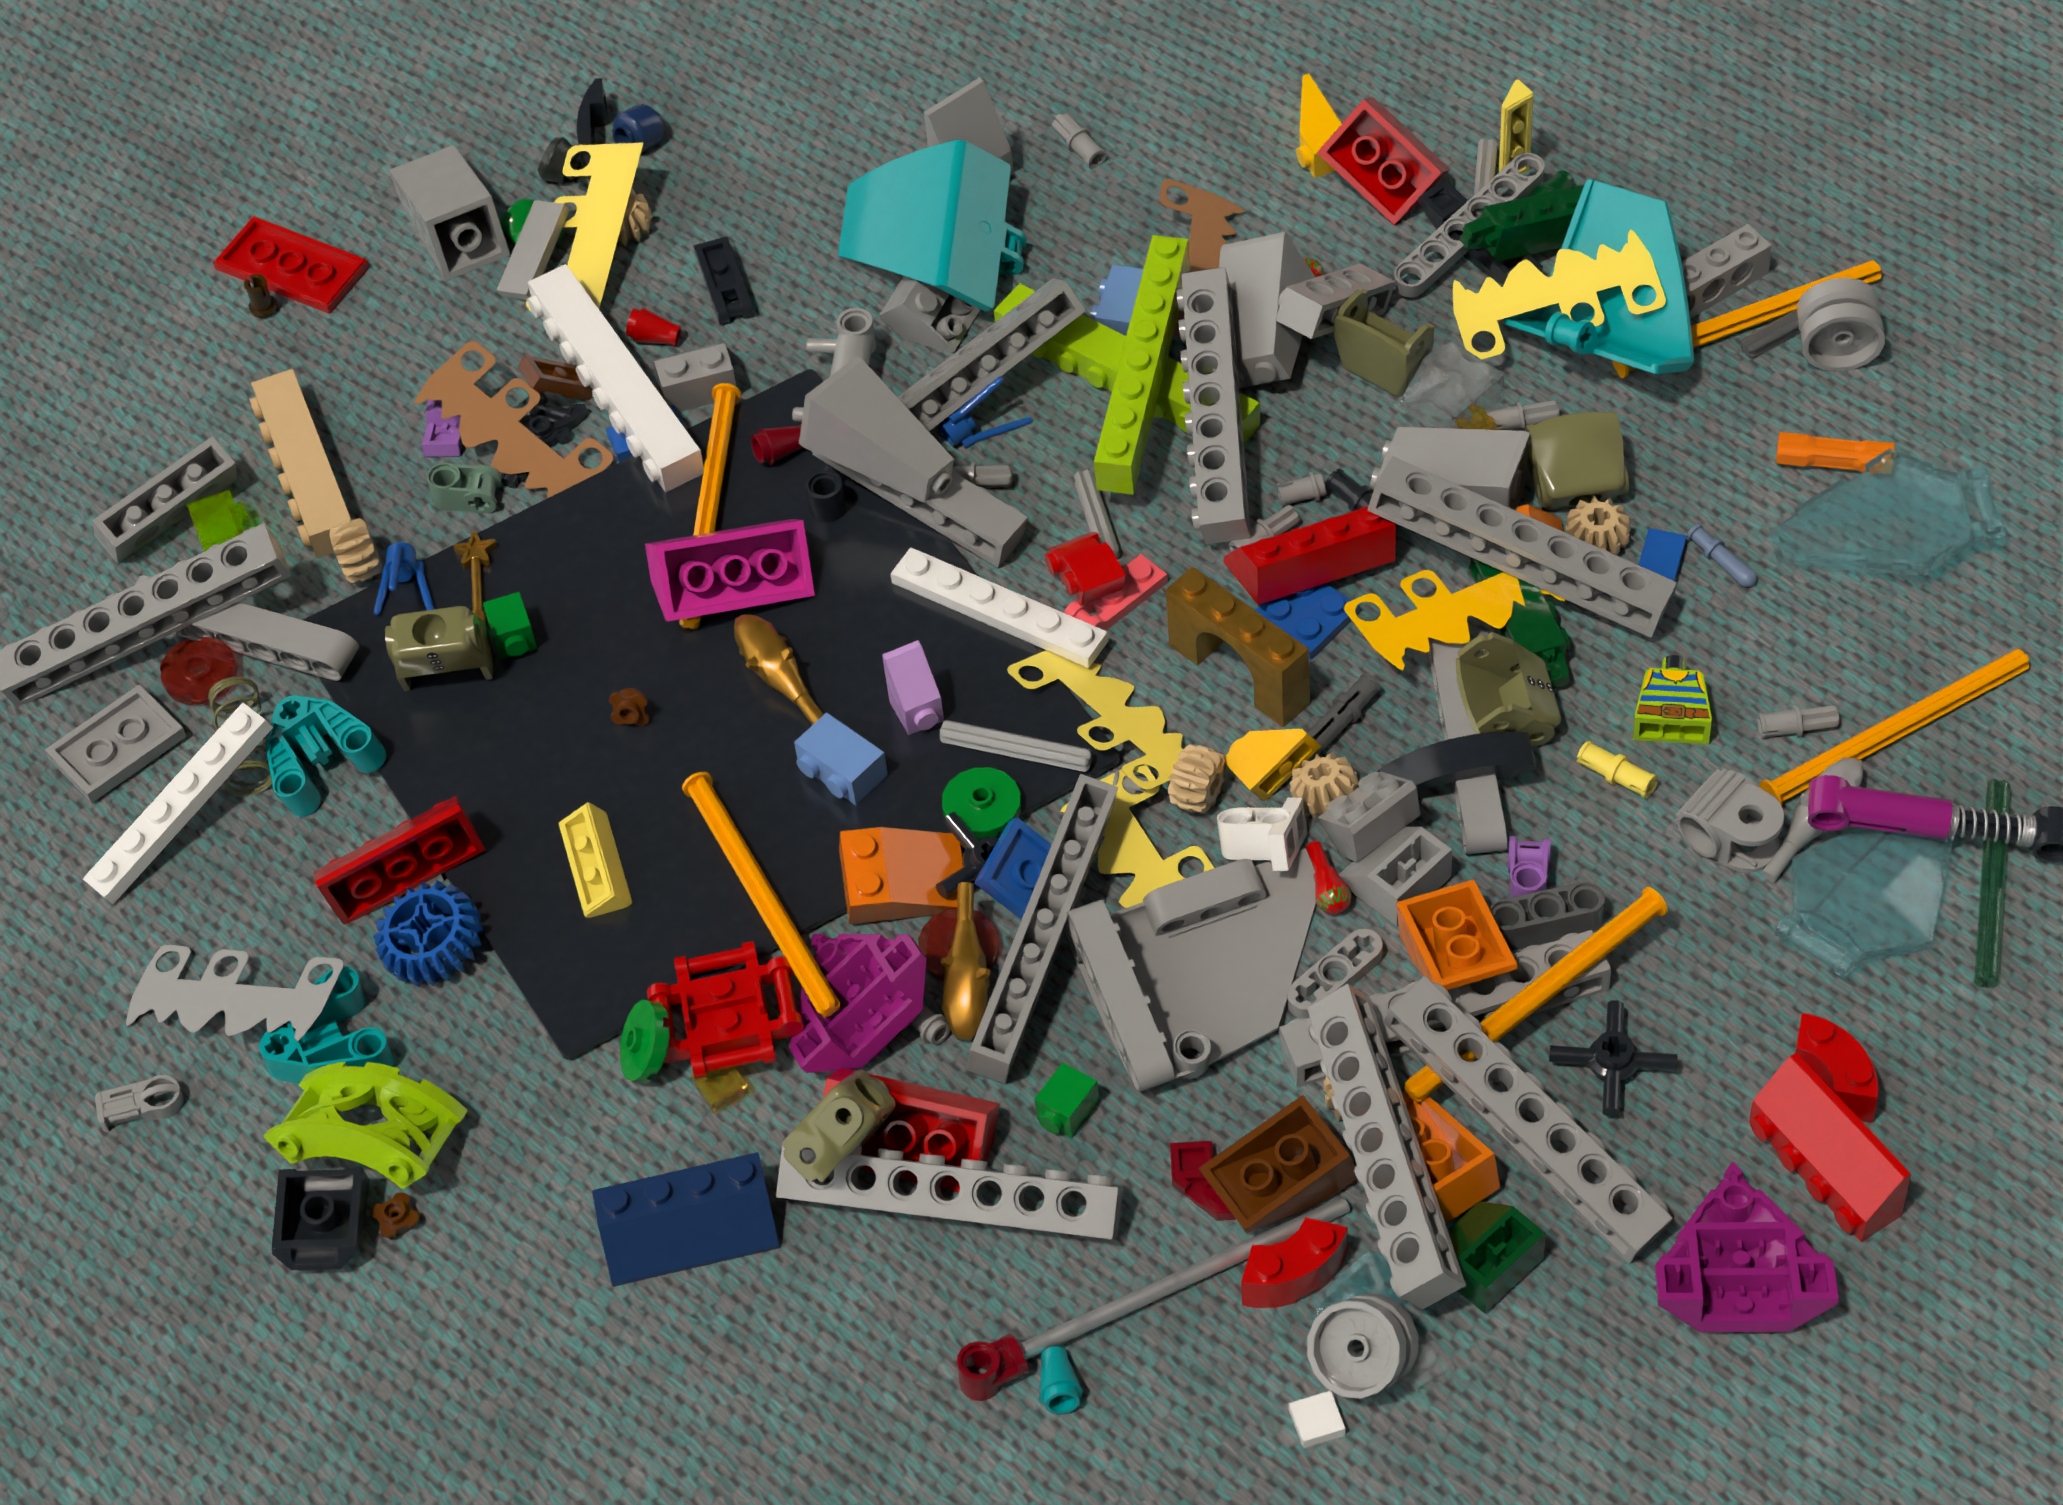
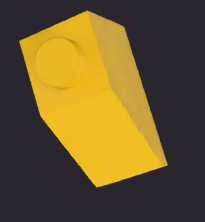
M1303 729L1249 731L1244 737L1239 738L1231 745L1229 752L1224 756V763L1250 791L1265 801L1292 776V770L1300 768L1302 760H1308L1321 745Z

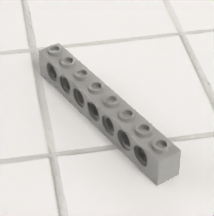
M1225 267L1182 274V289L1177 290V302L1180 312L1184 311L1185 319L1179 320V332L1181 341L1186 342L1187 350L1181 351V362L1184 373L1189 375V381L1183 382V392L1186 404H1191V412L1185 413V422L1188 435H1193V444L1187 445L1190 467H1195V476L1189 477L1192 498L1197 499L1198 508L1192 509L1193 526L1195 531H1201L1206 545L1251 538L1232 287ZM1221 466L1218 469L1212 470L1214 467ZM1219 498H1224V499L1221 500V501L1214 502L1215 500H1217V499H1219Z
M1392 456L1378 479L1367 510L1650 638L1654 634L1677 584L1673 580Z
M265 523L249 528L228 541L213 545L201 554L188 560L180 561L174 567L153 577H147L140 583L120 593L112 594L95 605L76 611L70 617L51 626L43 627L36 633L18 642L6 645L0 650L1 692L16 707L27 704L291 577L278 539Z
M1083 774L1079 775L971 1045L966 1070L1003 1084L1006 1083L1066 931V912L1075 908L1112 814L1118 791L1117 786Z
M1589 930L1579 934L1569 933L1557 941L1541 946L1531 945L1524 948L1521 952L1512 954L1517 963L1516 970L1447 990L1452 998V1003L1463 1013L1471 1014L1481 1023L1593 935V931ZM1603 957L1532 1014L1608 991L1611 967L1606 957ZM1516 980H1525V981H1527V982H1526V983H1519V982H1516ZM1418 981L1390 993H1377L1369 996L1390 1059L1413 1052L1384 1024V1020L1389 1007ZM1478 992H1486V993H1488V994H1487V995H1479V994H1477V993H1478ZM1310 1017L1296 1018L1287 1025L1279 1027L1280 1049L1297 1088L1326 1079L1320 1065L1323 1057L1319 1045L1314 1041L1309 1031V1026L1312 1024ZM1432 1020L1427 1022L1429 1027L1436 1032L1447 1031L1446 1026L1440 1021Z
M1424 976L1389 1007L1384 1024L1626 1262L1630 1264L1665 1231L1673 1218L1668 1214L1666 1204L1655 1194H1648L1637 1183V1178L1630 1168L1623 1163L1617 1164L1605 1152V1146L1597 1136L1590 1132H1584L1574 1122L1573 1114L1565 1105L1560 1102L1555 1103L1544 1092L1541 1082L1529 1072L1524 1073L1513 1062V1057L1506 1047L1498 1042L1493 1043L1482 1032V1027L1474 1016L1467 1012L1463 1013L1452 1003L1450 994L1442 985L1438 983L1433 984ZM1432 1020L1440 1021L1446 1026L1447 1031L1436 1032L1429 1027L1427 1022ZM1458 1051H1471L1477 1057V1061H1464L1459 1056ZM1488 1081H1502L1507 1086L1508 1091L1497 1092L1490 1087ZM1530 1110L1537 1115L1539 1121L1534 1123L1527 1122L1520 1116L1519 1111ZM1550 1141H1563L1568 1146L1570 1152H1557L1551 1146ZM1590 1170L1595 1172L1599 1176L1601 1183L1592 1184L1587 1182L1583 1178L1581 1171ZM1613 1201L1627 1203L1631 1208L1632 1214L1625 1215L1619 1213L1614 1208Z
M1347 983L1307 1007L1312 1023L1309 1026V1031L1314 1041L1319 1045L1323 1057L1320 1065L1325 1076L1330 1080L1334 1092L1331 1096L1332 1103L1342 1117L1345 1126L1343 1137L1348 1147L1353 1151L1357 1163L1354 1171L1358 1181L1365 1188L1369 1202L1366 1203V1209L1370 1218L1377 1226L1381 1238L1378 1240V1246L1382 1255L1388 1261L1393 1275L1390 1277L1391 1287L1399 1299L1406 1300L1423 1310L1466 1286L1371 999Z
M782 1146L776 1197L1105 1239H1116L1118 1237L1124 1187L1113 1185L1114 1177L1088 1174L1087 1182L1070 1180L1071 1172L1046 1169L1045 1177L1028 1175L1029 1167L1004 1164L1003 1172L986 1170V1161L962 1159L961 1166L944 1165L945 1156L920 1154L919 1161L904 1160V1151L878 1149V1156L861 1154L862 1146H859L834 1169L832 1181L824 1184L817 1178L812 1181L805 1179L786 1161L783 1155L785 1148ZM807 1147L802 1150V1157L805 1161L810 1163L815 1161L816 1154L813 1149ZM864 1165L870 1166L876 1174L875 1184L870 1189L863 1188L858 1182V1172ZM906 1170L913 1172L918 1180L917 1189L911 1195L904 1193L899 1186V1178ZM948 1175L956 1178L960 1185L959 1194L953 1200L945 1198L940 1189L942 1180ZM990 1180L998 1183L1002 1190V1197L996 1205L988 1204L982 1196L983 1186ZM1030 1186L1038 1187L1044 1194V1203L1038 1210L1028 1208L1024 1202L1025 1191ZM1072 1191L1082 1193L1087 1202L1085 1211L1079 1216L1071 1214L1066 1207L1067 1196Z

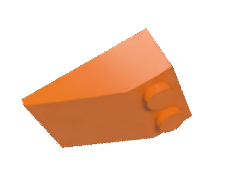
M885 827L840 831L839 853L849 924L957 912L958 890L943 898L936 889L937 883L963 868L960 842L953 834Z
M1474 879L1396 902L1400 938L1414 966L1433 984L1438 983L1446 990L1517 969V963Z
M1404 1091L1402 1095L1446 1224L1500 1189L1495 1153L1431 1097L1427 1096L1422 1101L1416 1102Z

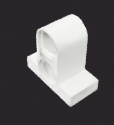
M1287 798L1282 808H1231L1217 815L1223 857L1231 860H1271L1273 871H1289L1307 835L1303 798Z

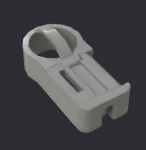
M157 1075L148 1080L101 1091L95 1095L98 1121L105 1132H109V1126L144 1118L146 1122L167 1119L180 1111L184 1104V1095L178 1082L173 1077L167 1075ZM162 1092H175L173 1099L165 1105L151 1106L148 1104V1100L152 1095Z

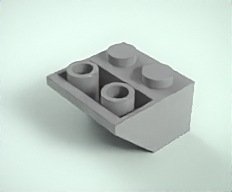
M903 276L879 317L903 339L953 353L980 309L937 287Z
M1381 771L1372 772L1359 781V787L1349 795L1335 798L1327 805V811L1320 815L1318 819L1342 857L1355 862L1360 861L1420 816L1417 787L1413 781Z
M1422 826L1404 827L1360 861H1353L1338 875L1345 881L1354 895L1395 926H1398L1396 902L1435 891L1451 878L1452 849Z

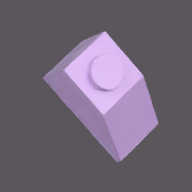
M914 641L883 654L889 701L907 734L911 735L920 730L930 729L935 724L944 721L941 696L919 641Z

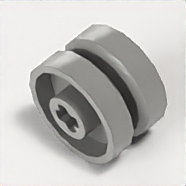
M1845 277L1828 279L1812 286L1802 294L1797 303V319L1799 330L1801 331L1802 351L1804 357L1811 365L1827 371L1853 370L1871 362L1883 349L1885 333L1883 322L1880 318L1879 299L1871 285L1858 279Z
M1362 1293L1328 1306L1314 1319L1307 1336V1357L1314 1375L1327 1389L1342 1397L1362 1399L1399 1383L1411 1371L1418 1355V1333L1412 1317L1399 1302L1383 1294Z

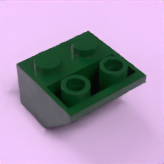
M1479 1201L1448 1230L1466 1286L1457 1291L1484 1314L1544 1259L1546 1233L1514 1206Z

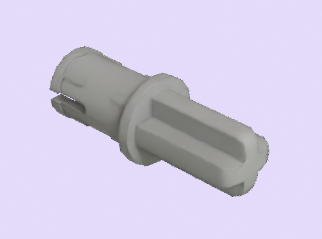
M1059 113L1055 116L1052 128L1066 142L1067 149L1070 152L1075 151L1091 169L1105 162L1107 157L1105 150L1095 143L1088 129L1081 128L1068 114L1062 115Z
M1557 401L1523 406L1521 402H1517V406L1484 411L1486 430L1525 428L1526 425H1535L1560 416Z
M972 462L971 466L952 467L958 475L982 488L1012 486L1013 471L1008 465L977 466L976 462Z
M1287 505L1264 521L1257 519L1254 521L1253 527L1250 528L1251 538L1230 541V551L1232 552L1241 546L1284 533L1299 522V515L1292 506Z
M1794 705L1790 710L1757 714V727L1761 739L1791 734L1801 737L1803 731L1832 728L1839 725V713L1836 706L1800 710L1798 705Z

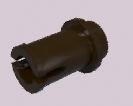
M254 274L249 276L253 287H251L248 279L244 281V288L250 300L248 305L249 311L258 318H267L277 308L276 299L270 295L267 280L263 275Z

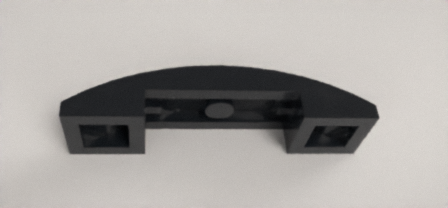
M597 78L592 82L581 101L577 116V139L579 145H595L594 127L608 126L607 98L602 78ZM580 151L585 168L589 164L591 156L586 151Z
M1445 179L1418 197L1419 205L1436 229L1468 201ZM1454 230L1448 236L1453 240L1460 241L1463 231ZM1486 248L1470 249L1463 255L1482 272L1503 285L1509 272L1525 259L1530 261L1540 272L1543 270V266L1530 254L1497 261Z
M1489 732L1457 737L1425 746L1395 759L1377 772L1381 771L1413 781L1417 787L1418 800H1420L1418 792L1420 790L1494 771L1498 780L1536 770L1528 733Z

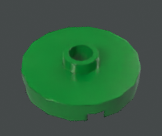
M991 767L972 768L959 773L949 781L942 794L943 815L946 817L955 811L977 839L997 837L998 832L1003 831L1010 820L1016 817L1019 818L1021 814V793L1015 780L1005 772Z
M641 1000L634 1005L627 1017L620 1043V1064L622 1073L627 1080L648 1083L651 1081L650 1074L656 1075L662 1068L670 1039L669 1027L663 1026L662 1017L668 1018V1013L662 1003Z

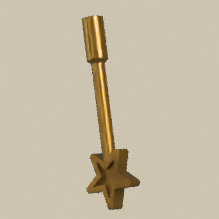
M473 531L469 541L454 544V550L456 554L463 556L461 560L463 569L471 566L472 612L485 622V612L482 610L481 564L490 566L491 563L487 554L496 549L497 544L495 539L480 541L477 532Z

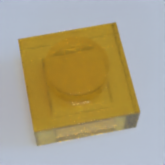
M735 1067L708 1072L707 1077L696 1080L694 1075H691L694 1087L713 1113L749 1093L747 1083Z

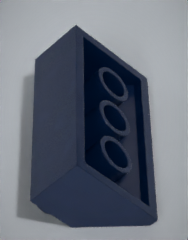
M759 1152L592 1190L598 1228L612 1287L780 1248Z

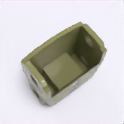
M1361 289L1360 291L1356 290L1339 308L1338 314L1334 318V338L1341 363L1347 371L1394 396L1401 397L1407 392L1415 393L1427 376L1428 362L1434 345V326L1430 323L1424 324L1413 334L1368 311V291Z
M1615 411L1573 413L1554 417L1535 425H1526L1524 431L1530 432L1528 468L1541 508L1550 511L1576 507L1580 500L1591 503L1594 496L1599 502H1605L1609 498L1614 501L1620 495L1628 494L1629 482L1623 454V439L1618 416Z
M465 606L398 614L391 619V625L386 626L385 640L388 655L395 667L397 680L404 691L411 690V677L480 668L486 680L493 679L494 658L491 634L485 622Z
M1493 632L1476 637L1458 651L1459 657L1456 658L1458 686L1467 716L1476 734L1526 732L1530 736L1532 746L1545 744L1554 737V728L1560 724L1561 716L1543 659L1514 640ZM1481 649H1486V650L1483 651V652H1477V651H1479V650H1481Z
M855 1071L833 1087L781 1143L785 1148L784 1158L805 1179L812 1181L817 1178L822 1183L846 1156L859 1146H863L895 1109V1099L889 1094L884 1082L878 1078L871 1077L866 1071ZM808 1147L814 1150L816 1154L814 1162L810 1163L803 1159L802 1150Z

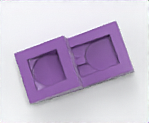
M428 400L426 406L427 427L422 441L424 457L460 456L461 454L460 415L442 419L441 400Z

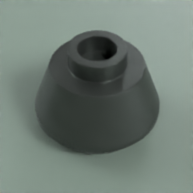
M565 137L554 138L545 150L537 170L542 180L564 183L567 178L573 180L576 177L563 174L567 152L573 147ZM576 153L570 162L571 168L574 170H580L582 162L578 160L579 153Z

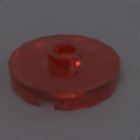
M201 637V640L194 642L191 639L182 641L170 649L161 661L160 678L165 692L173 700L186 705H200L210 702L208 697L209 691L214 684L226 678L236 677L238 667L231 648L223 641L211 637ZM231 686L226 687L222 691H220L215 697V700L223 694H225Z
M957 908L947 909L934 915L923 926L918 938L919 948L926 957V968L931 971L933 976L943 981L945 967L941 964V959L948 956L957 923ZM974 910V923L979 943L985 955L986 968L990 970L995 965L1000 952L998 931L991 919Z

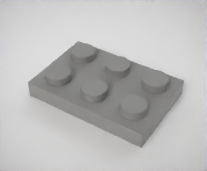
M139 684L45 749L48 759L93 803L187 736L183 727Z

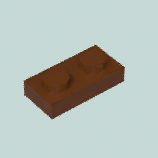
M524 355L518 365L527 379V384L537 392L545 393L547 391L561 394L569 399L576 397L591 400L593 397V389L590 385L585 387L581 383L576 372V365L530 355Z

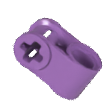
M1510 836L1508 872H1510L1509 898L1546 890L1551 838H1544L1542 842L1518 841L1516 836Z

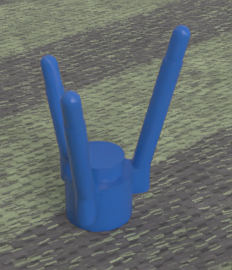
M1003 377L996 378L976 396L937 425L942 436L952 447L961 443L966 449L976 442L1018 429L1033 422L1031 417H1027L972 435V430L976 428V425L969 412L1004 382Z
M394 543L386 550V565L382 567V579L374 607L375 615L381 614L388 586L390 591H395L398 582H406L413 575L417 578L426 609L434 610L433 601L424 575V563L416 560V550L408 543Z

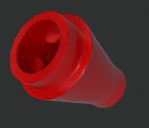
M644 307L641 310L632 309L626 326V336L633 338L634 342L669 344L672 346L677 345L682 331L681 325L674 324Z

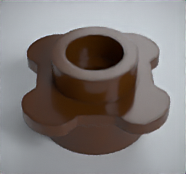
M626 688L610 695L609 702L613 705L611 720L615 724L635 723L638 726H644L648 723L649 715L645 712L648 699L642 692L633 688Z
M403 1192L396 1193L393 1199L383 1204L376 1203L371 1208V1217L378 1220L381 1226L379 1231L383 1237L393 1238L394 1236L403 1235L418 1224L420 1217L417 1211L411 1209L408 1194ZM393 1213H399L398 1216L391 1217Z

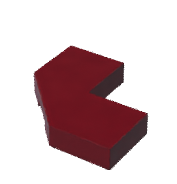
M1212 1141L1170 1143L1172 1186L1215 1220H1236L1198 1169L1213 1158Z

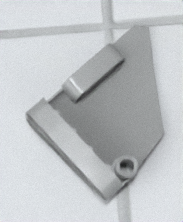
M1306 848L1298 851L1289 871H1273L1271 861L1254 866L1252 860L1241 859L1159 887L1148 893L1142 903L1110 914L1105 905V900H1098L1066 912L1067 922L1065 930L1070 949L1112 1044L1138 1092L1181 1077L1188 1079L1198 1078L1205 1073L1208 1065L1278 1030L1288 999V989L1293 982L1316 906L1315 881L1313 877L1315 870ZM1193 1048L1198 1050L1201 1056L1197 1059H1187L1181 1052L1185 1049Z

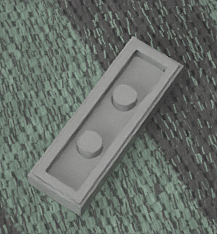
M534 200L496 290L502 297L527 300V298L531 297L528 281L544 273L569 213V209L565 204Z

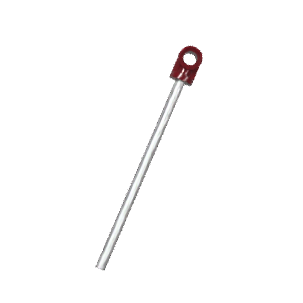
M1340 1197L1020 1344L1011 1333L990 1344L982 1341L968 1343L960 1350L956 1361L961 1391L966 1397L974 1401L989 1400L998 1394L1002 1384L1028 1374L1029 1369L1026 1360L1042 1353L1046 1348L1058 1346L1248 1259L1252 1245H1272L1287 1240L1299 1230L1305 1217L1329 1222L1350 1212L1348 1202L1344 1197ZM977 1369L988 1370L982 1374L972 1373L974 1370Z

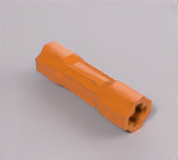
M1779 432L1775 463L1891 475L1895 443L1869 440L1854 441Z

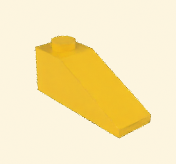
M1308 73L1303 75L1300 147L1296 148V154L1300 165L1303 168L1308 167L1313 177L1316 178L1336 171L1317 151L1342 123Z

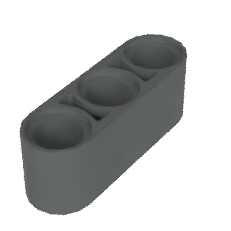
M1580 882L1502 899L1490 906L1489 910L1510 951L1531 945L1557 941L1569 933L1579 934L1589 930L1597 931L1603 922L1605 894L1601 887L1594 883Z

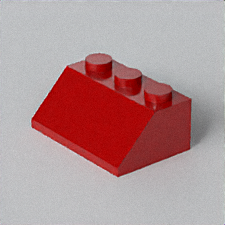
M1374 97L1363 99L1317 151L1331 167L1393 225H1396L1418 204L1419 196L1437 185L1450 170Z

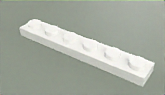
M911 547L891 572V580L895 585L1087 668L1092 665L1108 642V632Z
M242 703L85 875L83 880L111 904H114L273 727L263 717Z

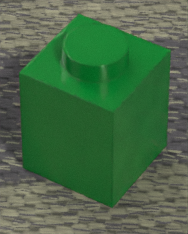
M520 592L483 602L500 660L519 656L525 652L537 649Z
M1062 1062L1034 1099L1036 1116L1040 1125L1053 1134L1061 1132L1072 1138L1100 1102L1098 1081Z

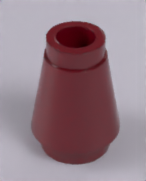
M801 425L759 429L758 434L751 437V446L756 460L760 464L767 462L769 465H772L802 449L803 446L799 444Z

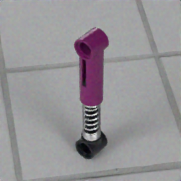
M1834 775L1818 776L1809 783L1808 823L1811 827L1818 830L1837 831L1849 826L1943 840L1947 836L1953 837L1956 833H1960L1961 838L1964 837V834L1971 835L1972 839L1976 836H1982L1983 841L1989 837L1993 838L1995 843L1998 839H2003L2005 844H2008L2009 840L2015 841L2017 846H2028L2032 850L2033 855L2041 861H2063V807H2043L2036 810L2033 816H2028L2027 814L2019 816L2018 813L2009 816L2005 811L1998 815L1995 810L1987 813L1983 808L1978 812L1973 807L1964 810L1962 805H1954L1949 799L1850 786L1847 780Z

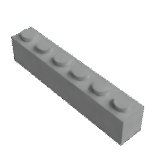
M815 452L812 454L997 568L1007 559L1024 537L1027 516L1022 514L1016 507L1007 505L992 496L986 489L964 479L953 469L950 486L942 494L938 495L936 493L924 503Z

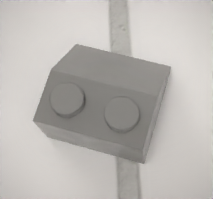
M723 342L652 359L662 397L668 406L674 405L677 412L715 403L711 393L713 387L717 384L728 383L736 386L733 367L726 345Z

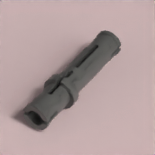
M1363 673L1345 694H1339L1332 701V708L1308 732L1321 745L1308 761L1314 760L1316 754H1320L1349 722L1354 723L1360 718L1361 710L1381 690L1380 684L1374 677Z

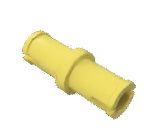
M1591 741L1585 742L1577 755V763L1579 765H1583L1605 776V781L1609 784L1616 785L1618 783L1640 794L1643 798L1650 797L1658 782L1656 780L1658 776L1656 774H1652L1630 763L1627 756L1623 754L1614 755Z

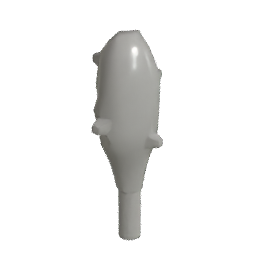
M1842 758L1826 768L1819 776L1834 775L1842 777L1849 782L1850 786L1860 787L1863 778L1862 760ZM1809 788L1805 793L1801 794L1797 801L1798 804L1793 811L1791 825L1782 846L1761 872L1762 876L1770 882L1777 880L1797 852L1811 840L1825 832L1811 827L1808 823Z

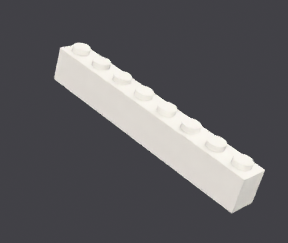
M567 264L528 281L531 297L527 298V302L531 312L536 318L542 317L544 320L543 325L549 338L552 341L556 339L559 341V347L568 364L573 362L576 365V372L583 386L590 385L593 389L592 394L598 407L601 410L607 409L610 413L609 419L618 434L622 432L625 434L626 443L635 458L639 456L642 458L643 467L652 482L657 480L663 490L668 492L703 475L704 466L699 447Z

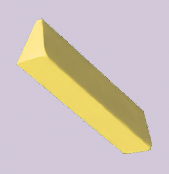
M1518 79L1513 83L1502 104L1499 172L1518 155L1531 153L1534 93ZM1530 166L1521 167L1518 171L1523 174L1530 170Z
M587 802L560 821L559 827L584 916L591 918L626 908L632 904V899L608 816L605 811Z

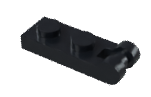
M728 236L693 245L719 325L730 322L729 318L742 315L743 318L754 316L751 300ZM734 298H737L738 300L737 302L725 304L724 302Z

